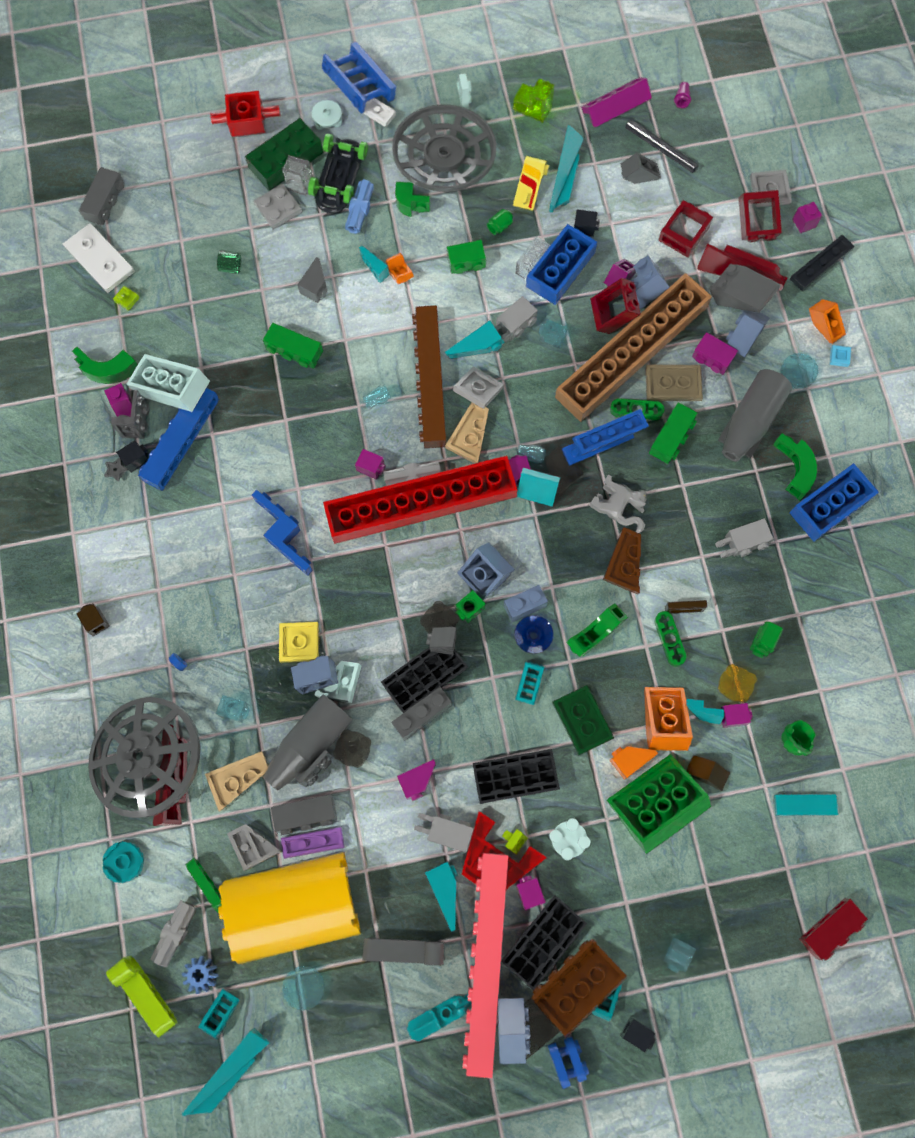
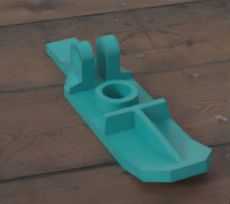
M468 994L465 996L454 995L422 1013L408 1023L406 1030L410 1038L419 1042L465 1015L468 1007L472 1005V1001H468ZM448 1009L450 1016L444 1017L442 1011Z

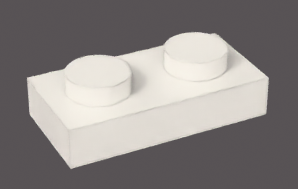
M374 98L366 102L363 114L387 127L396 116V111Z

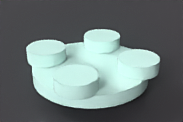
M323 100L313 107L312 118L316 129L322 130L342 125V111L338 103L331 100Z
M569 819L559 824L549 835L555 851L564 860H570L573 857L579 856L590 846V839L587 837L586 831L576 819Z

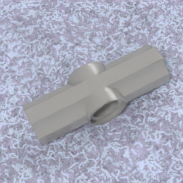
M439 461L422 465L410 463L400 469L384 471L385 483L388 486L439 473L441 469Z
M180 900L171 920L163 927L160 934L161 939L150 960L160 966L168 967L177 947L182 944L187 935V927L197 907Z

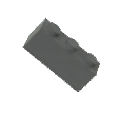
M103 167L99 168L79 208V212L84 220L102 226L108 220L110 211L116 204L120 191L124 188V181L119 172Z
M439 687L391 723L405 741L452 707V702L441 687Z
M331 794L271 807L275 832H281V835L291 834L293 829L301 828V831L313 829V825L320 823L321 827L332 825L333 820H337L334 798Z

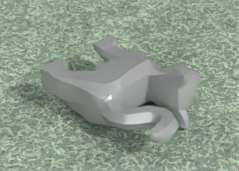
M608 475L604 481L603 489L611 494L609 500L603 499V495L598 493L597 497L594 496L591 501L590 507L599 513L607 514L610 519L616 520L622 525L628 526L636 523L638 525L636 532L641 533L645 528L643 519L636 516L624 518L623 512L627 504L630 503L643 513V507L646 505V491H633L626 485L613 482L612 476Z

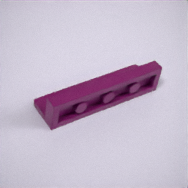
M638 77L581 106L582 112L589 114L592 126L597 127L650 100L652 95L647 78Z

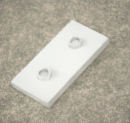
M91 223L63 243L67 251L107 293L135 272L132 266Z

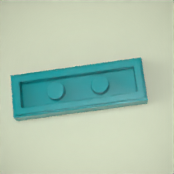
M774 795L775 816L838 815L837 795Z

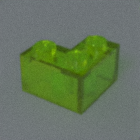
M540 78L534 87L522 83L513 99V110L544 123L552 109L555 85Z

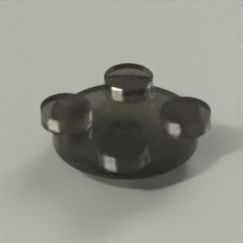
M436 601L420 619V623L426 632L431 634L433 628L456 627V624L459 622V616L441 601Z
M345 729L337 740L333 756L346 766L360 768L369 757L372 742L370 738L365 737L359 732Z

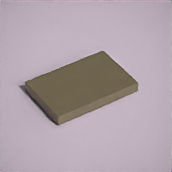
M646 365V401H702L701 365Z

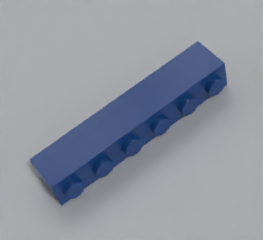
M206 388L192 412L178 408L177 415L170 420L168 429L160 436L158 445L150 452L148 461L139 470L138 476L143 482L160 491L164 490L218 403L219 398L216 392Z

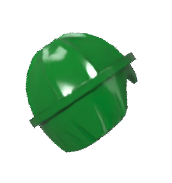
M802 720L795 721L785 727L781 737L782 744L791 754L807 756L813 751L815 732L807 722Z

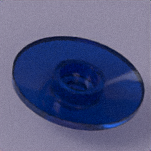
M530 615L521 619L514 633L517 645L523 651L531 654H538L548 649L554 635L551 624L545 618L537 615ZM531 633L537 634V638H536V639H532V638L530 637V634H531Z

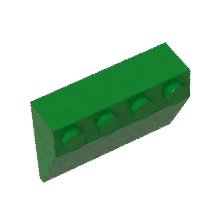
M671 754L607 799L608 804L646 854L711 808L709 795Z

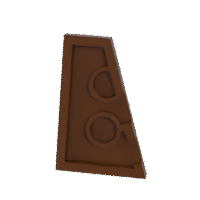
M625 527L622 528L603 577L604 581L637 595L640 593L641 534Z

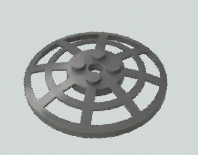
M431 105L411 113L399 124L392 142L393 159L402 175L419 187L437 192L458 191L476 184L490 171L496 157V140L491 127L475 112L456 105ZM433 114L456 115L453 124L437 123L432 125L429 119V115ZM422 118L425 128L418 131L412 139L403 135L404 131L411 124ZM462 118H467L477 124L483 130V133L474 137L467 129L460 126ZM440 129L451 130L449 134L437 135L435 130ZM457 132L466 136L469 141L462 143L456 137ZM427 133L429 134L430 139L425 145L417 142L422 136ZM488 138L491 148L490 160H480V146L478 143ZM399 141L409 145L408 157L410 162L400 163L398 158ZM474 147L475 158L465 157V150ZM414 148L424 153V159L414 160ZM446 151L448 154L443 155L441 152ZM462 164L471 165L463 174H460L457 170ZM428 165L433 169L431 175H428L419 167ZM477 166H487L480 175L468 182L465 181L464 178L471 174ZM413 168L419 175L428 179L427 182L424 183L417 180L404 169ZM440 172H450L453 175L452 178H438ZM457 181L459 185L454 186L433 185L435 182L449 183Z
M156 697L139 698L130 701L110 714L95 735L88 763L92 788L105 807L125 817L148 818L168 810L183 797L195 778L200 761L201 747L199 734L191 717L183 708L175 703ZM147 702L159 703L172 709L164 718L154 714L143 713L144 703ZM136 705L135 715L124 719L115 728L112 726L111 722L116 716L129 707ZM177 715H179L187 727L190 743L178 744L176 733L169 724ZM143 719L158 723L150 733L141 731ZM134 721L132 733L126 737L119 733L120 729ZM163 729L169 735L171 745L162 746L161 741L157 737ZM106 731L109 736L103 746L101 759L95 760L97 745L102 734ZM114 739L119 744L116 755L107 757L109 746ZM142 750L143 756L137 761L136 754ZM191 751L189 766L180 784L171 776L177 765L179 752ZM171 753L169 766L166 772L159 768L163 760V754ZM116 763L119 774L113 782L107 765ZM100 767L102 768L104 779L110 787L105 798L101 794L95 778L94 769ZM153 774L160 779L153 786L144 790V779L151 777ZM126 777L135 781L136 792L120 788ZM165 784L174 790V793L165 801L153 808L147 809L146 796L157 792ZM116 793L128 798H137L139 811L123 810L114 806L111 802Z

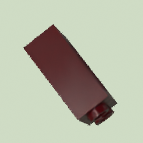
M779 190L743 193L738 198L742 240H748V242H757L759 239L772 241L782 233ZM771 202L773 229L750 231L748 204Z
M683 200L661 230L658 241L688 258L710 228L713 217L708 212L702 211L692 203ZM681 213L702 225L692 241L670 229Z
M620 278L590 298L596 330L599 332L610 334L641 315L636 286L633 281ZM623 294L626 310L612 318L609 302Z

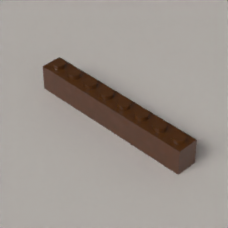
M437 305L415 307L416 314H412L413 325L417 327V330H413L414 341H417L418 344L417 347H414L415 358L419 360V363H415L416 374L420 376V380H416L417 391L421 392V397H417L418 408L422 409V414H418L419 425H423V431H419L420 442H424V449L442 448L446 445Z

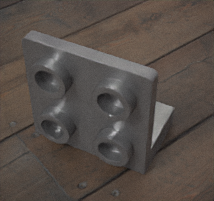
M138 390L133 391L131 417L119 415V417H112L111 419L112 426L121 438L144 439V433L147 432L146 415H149V405Z

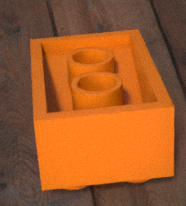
M645 687V721L648 749L688 751L693 736L684 688Z

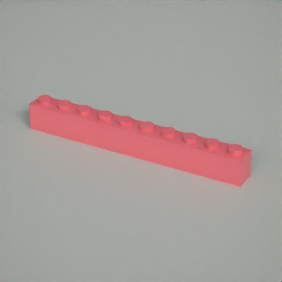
M483 853V857L478 858V870H482L481 879H477L476 891L480 892V899L475 900L474 913H478V922L473 924V935H477L476 944L472 943L471 957H475V966L470 965L469 979H473V988L469 987L468 1001H472L471 1010H467L466 1023L470 1024V1032H465L464 1046H468V1055L463 1056V1069H467L466 1076L492 1078L508 865V855Z

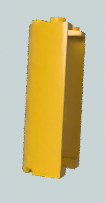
M345 851L223 881L222 885L219 886L222 906L218 907L220 919L224 921L225 928H222V936L224 941H228L231 960L242 964L360 935L358 915L354 911L347 876L349 871Z

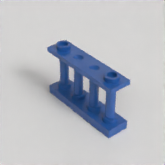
M357 42L351 43L349 55L334 61L327 54H323L322 69L324 73L333 80L361 114L365 111L366 102L382 95L388 102L394 100L396 86ZM351 61L357 66L345 72L338 68ZM359 73H363L367 77L353 84L348 79ZM370 84L377 88L365 95L358 91V89Z
M641 409L575 436L572 439L574 443L562 448V451L570 466L634 439V433L646 429L649 425Z

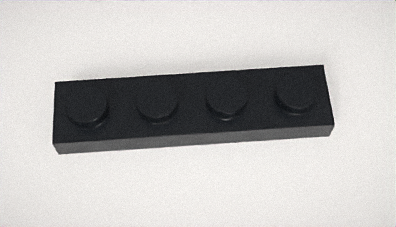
M841 235L790 277V280L803 291L850 253L855 246L844 235Z

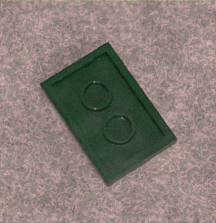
M588 685L552 701L578 756L614 739Z

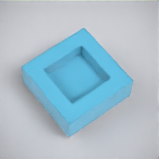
M833 345L830 350V365L848 367L851 359V347Z

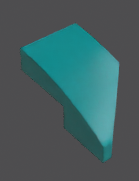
M686 699V706L699 720L713 724H720L722 722L724 709L704 708V700Z

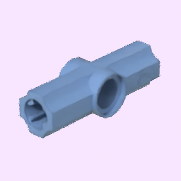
M363 179L359 181L355 196L350 200L349 215L345 229L353 234L360 233L364 218L369 213L370 198L374 185L368 180Z

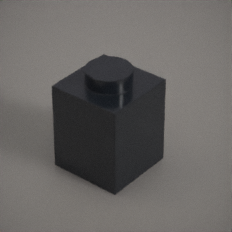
M577 209L574 228L589 237H594L595 230H599L600 219H597L598 212Z
M134 440L116 453L132 473L146 464L148 461L146 455L149 452L143 444L139 446L136 440Z
M631 1016L620 1035L624 1040L646 1053L647 1049L651 1050L656 1041V1038H654L656 1033Z

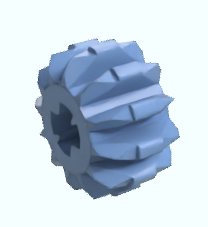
M200 956L199 960L192 958V965L189 963L185 964L188 972H182V976L188 979L183 981V985L190 983L188 991L191 992L195 989L196 994H200L202 989L204 992H208L209 986L213 987L216 985L212 978L219 976V974L213 973V970L218 967L217 965L210 967L212 963L211 958L206 962L204 956ZM199 971L204 974V977L201 979L196 975Z

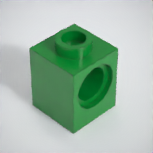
M472 590L455 605L457 610L455 613L462 621L465 619L469 623L486 608V603ZM472 604L475 608L473 611L468 612L464 609V606Z

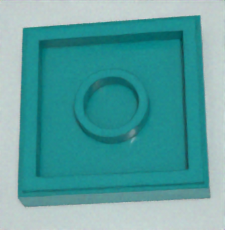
M523 468L517 497L553 507L560 478Z

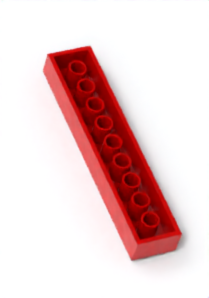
M506 455L325 501L323 504L334 544L516 498L517 486L508 456Z

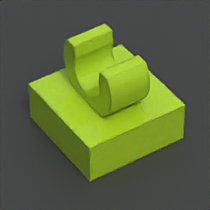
M123 286L113 300L129 311L140 297L126 286Z
M516 829L514 834L505 830L502 835L508 841L505 847L515 855L519 853L528 839L518 829Z

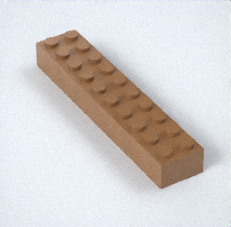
M685 273L650 304L641 315L631 321L556 389L555 398L582 422L709 306L712 296Z

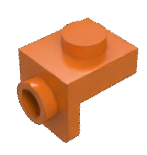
M401 253L386 259L389 273L397 284L404 283L414 277Z

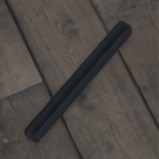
M630 119L626 123L625 128L691 173L697 170L698 163L634 120Z

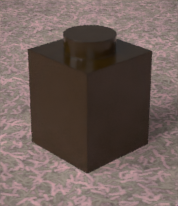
M94 603L83 606L80 609L81 611L76 613L87 633L93 637L110 627L100 608Z

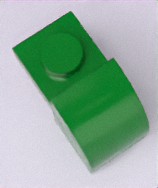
M396 181V205L403 215L412 217V211L420 213L430 212V196L414 195V183Z

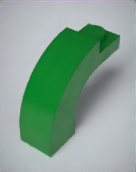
M78 347L72 350L76 356L74 360L80 365L78 368L88 379L101 384H115L127 380L138 366L137 362L124 350L106 362H97L90 359Z
M782 433L773 446L788 456L795 466V476L785 490L798 500H801L815 482L817 475L816 458L805 441L801 440L796 444L790 436Z
M615 603L566 643L570 646L573 653L579 657L585 656L613 633L628 617Z

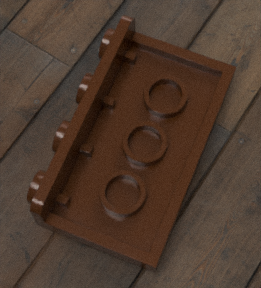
M594 939L586 940L580 945L579 951L574 956L570 955L564 961V966L559 971L558 969L554 970L544 985L540 984L535 988L532 999L563 1036L567 1038L627 978V975L597 945Z

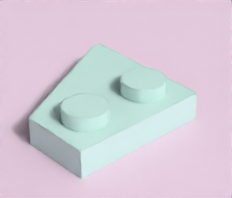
M460 74L457 82L461 107L469 109V103H472L470 93L472 92L471 82L467 81L466 74Z
M341 661L336 666L338 684L322 688L320 691L317 690L315 696L320 698L324 694L330 700L352 703L362 666L359 663Z

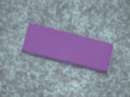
M342 827L281 838L284 859L345 848Z

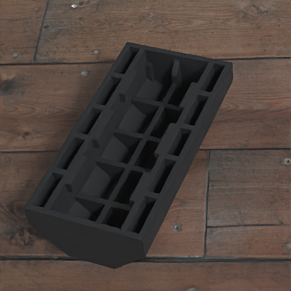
M428 647L382 680L381 683L402 713H404L437 688L443 687L468 669V666L455 649L454 654L450 655L430 651Z
M552 749L473 763L480 804L560 790Z
M554 895L501 962L534 991L587 923Z

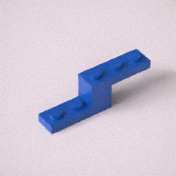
M256 490L252 494L255 502L277 520L263 535L266 541L308 576L313 571L310 566L311 562L305 556L300 557L297 555V550L291 544H288L301 531L298 526V520L292 515L288 517L284 513V508L278 503L274 505L271 502L270 496L265 492L261 494Z

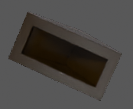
M695 755L692 756L686 769L691 777L720 791H723L730 772L717 762Z

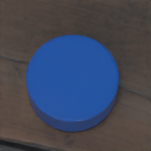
M173 653L168 659L179 671H183L188 666L176 653Z

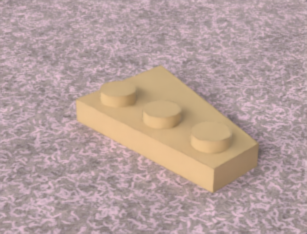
M471 402L445 448L474 464L478 463L489 409L486 407L482 409Z
M263 751L205 774L219 812L265 774L268 764Z

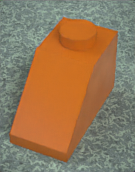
M822 299L809 308L813 325L829 343L833 344L846 335L837 303Z
M629 746L622 749L619 747L611 753L613 758L609 761L625 780L658 753L656 750Z

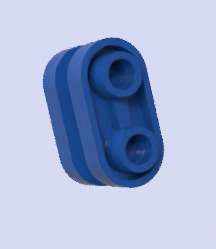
M572 1036L563 1039L564 1047L558 1048L556 1042L547 1045L562 1089L571 1086L569 1079L576 1077L578 1083L587 1080L586 1075L589 1074L585 1061L581 1062L578 1053L582 1052L577 1039L573 1040ZM569 1055L573 1068L565 1070L561 1058Z

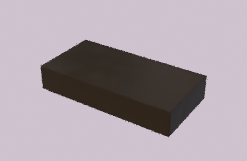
M707 600L668 602L665 605V611L670 614L703 612L707 608Z

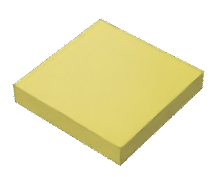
M318 622L279 623L280 663L309 662L319 656Z

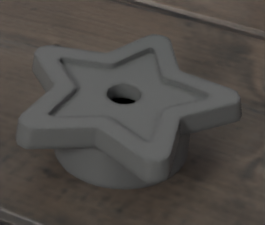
M118 458L114 462L105 463L107 471L104 476L113 477L116 481H119L128 469L122 466V460Z

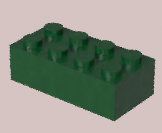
M298 118L245 155L249 170L268 191H271L324 152L320 138L301 118Z

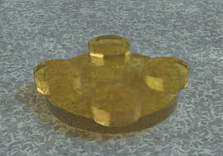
M731 664L722 673L719 679L718 690L731 701L745 703L754 690L757 677L744 668Z

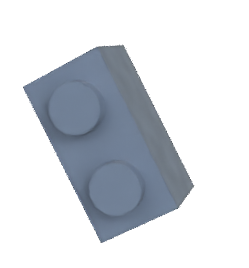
M537 585L504 600L503 606L511 623L545 608L548 601L540 585Z
M318 656L315 660L303 661L298 663L297 666L291 667L294 688L302 695L338 684L335 662L328 656Z

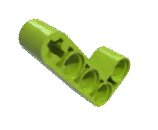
M132 956L123 957L106 971L110 982L116 987L121 986L151 1031L158 1038L177 1024L175 1015L139 963Z

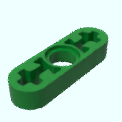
M621 398L613 400L610 406V412L613 416L623 417L632 413V407L638 405L642 408V413L646 420L661 419L665 410L663 404L657 401ZM617 405H620L621 411H617ZM653 408H657L658 414H654Z
M662 611L657 614L654 623L669 664L679 667L686 661V653L673 616L667 611ZM661 616H663L664 619L669 620L666 623L667 629L669 630H666L664 633L662 632V630L665 629L664 623L659 622ZM667 634L675 636L676 641L674 644H668L665 641ZM678 645L679 648H676L675 651L677 655H681L679 662L676 659H672L674 651L673 649L669 651L668 648H674Z
M194 857L185 866L212 907L218 912V907L222 906L220 892L202 865Z

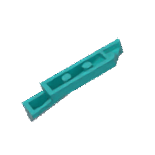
M570 125L567 126L550 203V213L554 212L555 208L562 204L565 206L569 203L580 157L578 152L583 143V137Z
M255 1028L250 1030L182 1112V1115L212 1113L257 1059L255 1056L270 1042Z

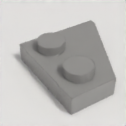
M247 824L227 833L244 871L281 853L276 846Z

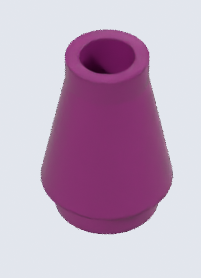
M687 82L680 83L675 95L674 102L678 108H686L691 103L690 85Z

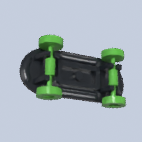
M326 133L323 141V151L328 152L320 179L311 177L308 194L315 196L316 204L323 212L335 214L342 211L347 204H350L354 194L353 186L361 162L367 156L368 143L364 141L358 143L351 139L340 140V138H336V142H333V135Z

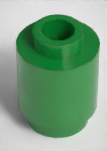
M501 209L489 219L487 223L489 231L493 235L503 232L513 223L512 213L509 210Z

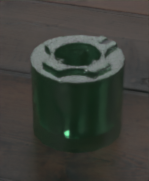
M220 250L217 256L218 271L239 274L241 267L240 253Z

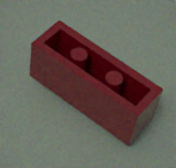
M844 898L802 935L799 940L815 959H824L826 961L834 955V949L838 946H844L850 940L849 936L853 932L857 933L865 927L864 922L868 918L851 899Z

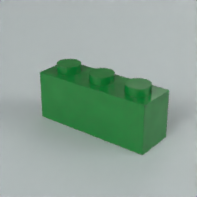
M273 322L263 338L265 349L268 352L280 354L288 361L294 360L305 368L310 367L314 369L323 353L320 342Z
M678 402L653 443L649 454L669 464L671 459L675 460L680 452L678 449L679 445H684L689 437L686 434L689 429L693 430L698 421L695 419L698 412Z

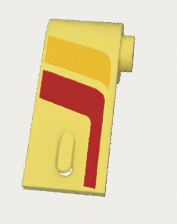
M526 156L513 206L531 211L534 210L541 180L544 175L547 176L549 170L546 160Z

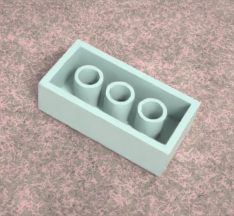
M144 354L126 385L133 391L138 390L141 396L146 399L192 412L210 380L198 368Z

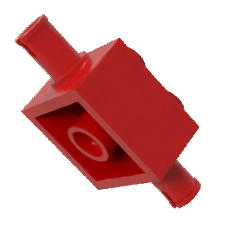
M259 90L225 94V112L210 113L212 125L227 123L231 137L265 133V118L280 117L279 105L263 107Z

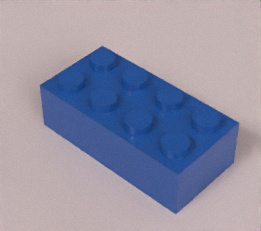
M567 224L527 275L526 287L556 305L595 254L597 241Z
M853 463L798 503L790 511V514L815 542L872 500L879 491Z

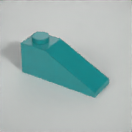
M489 320L445 351V354L450 359L486 354L499 350L505 342Z
M448 862L425 874L452 932L456 926L457 881L455 877L458 874L454 865L449 866Z

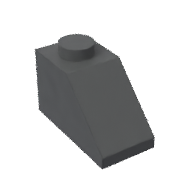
M637 152L620 163L622 177L634 184L655 181L661 178L657 163Z
M318 257L315 258L297 284L299 293L316 303L321 298H324L327 293V286Z
M456 627L433 628L432 634L428 633L426 645H430V651L453 655L457 637Z

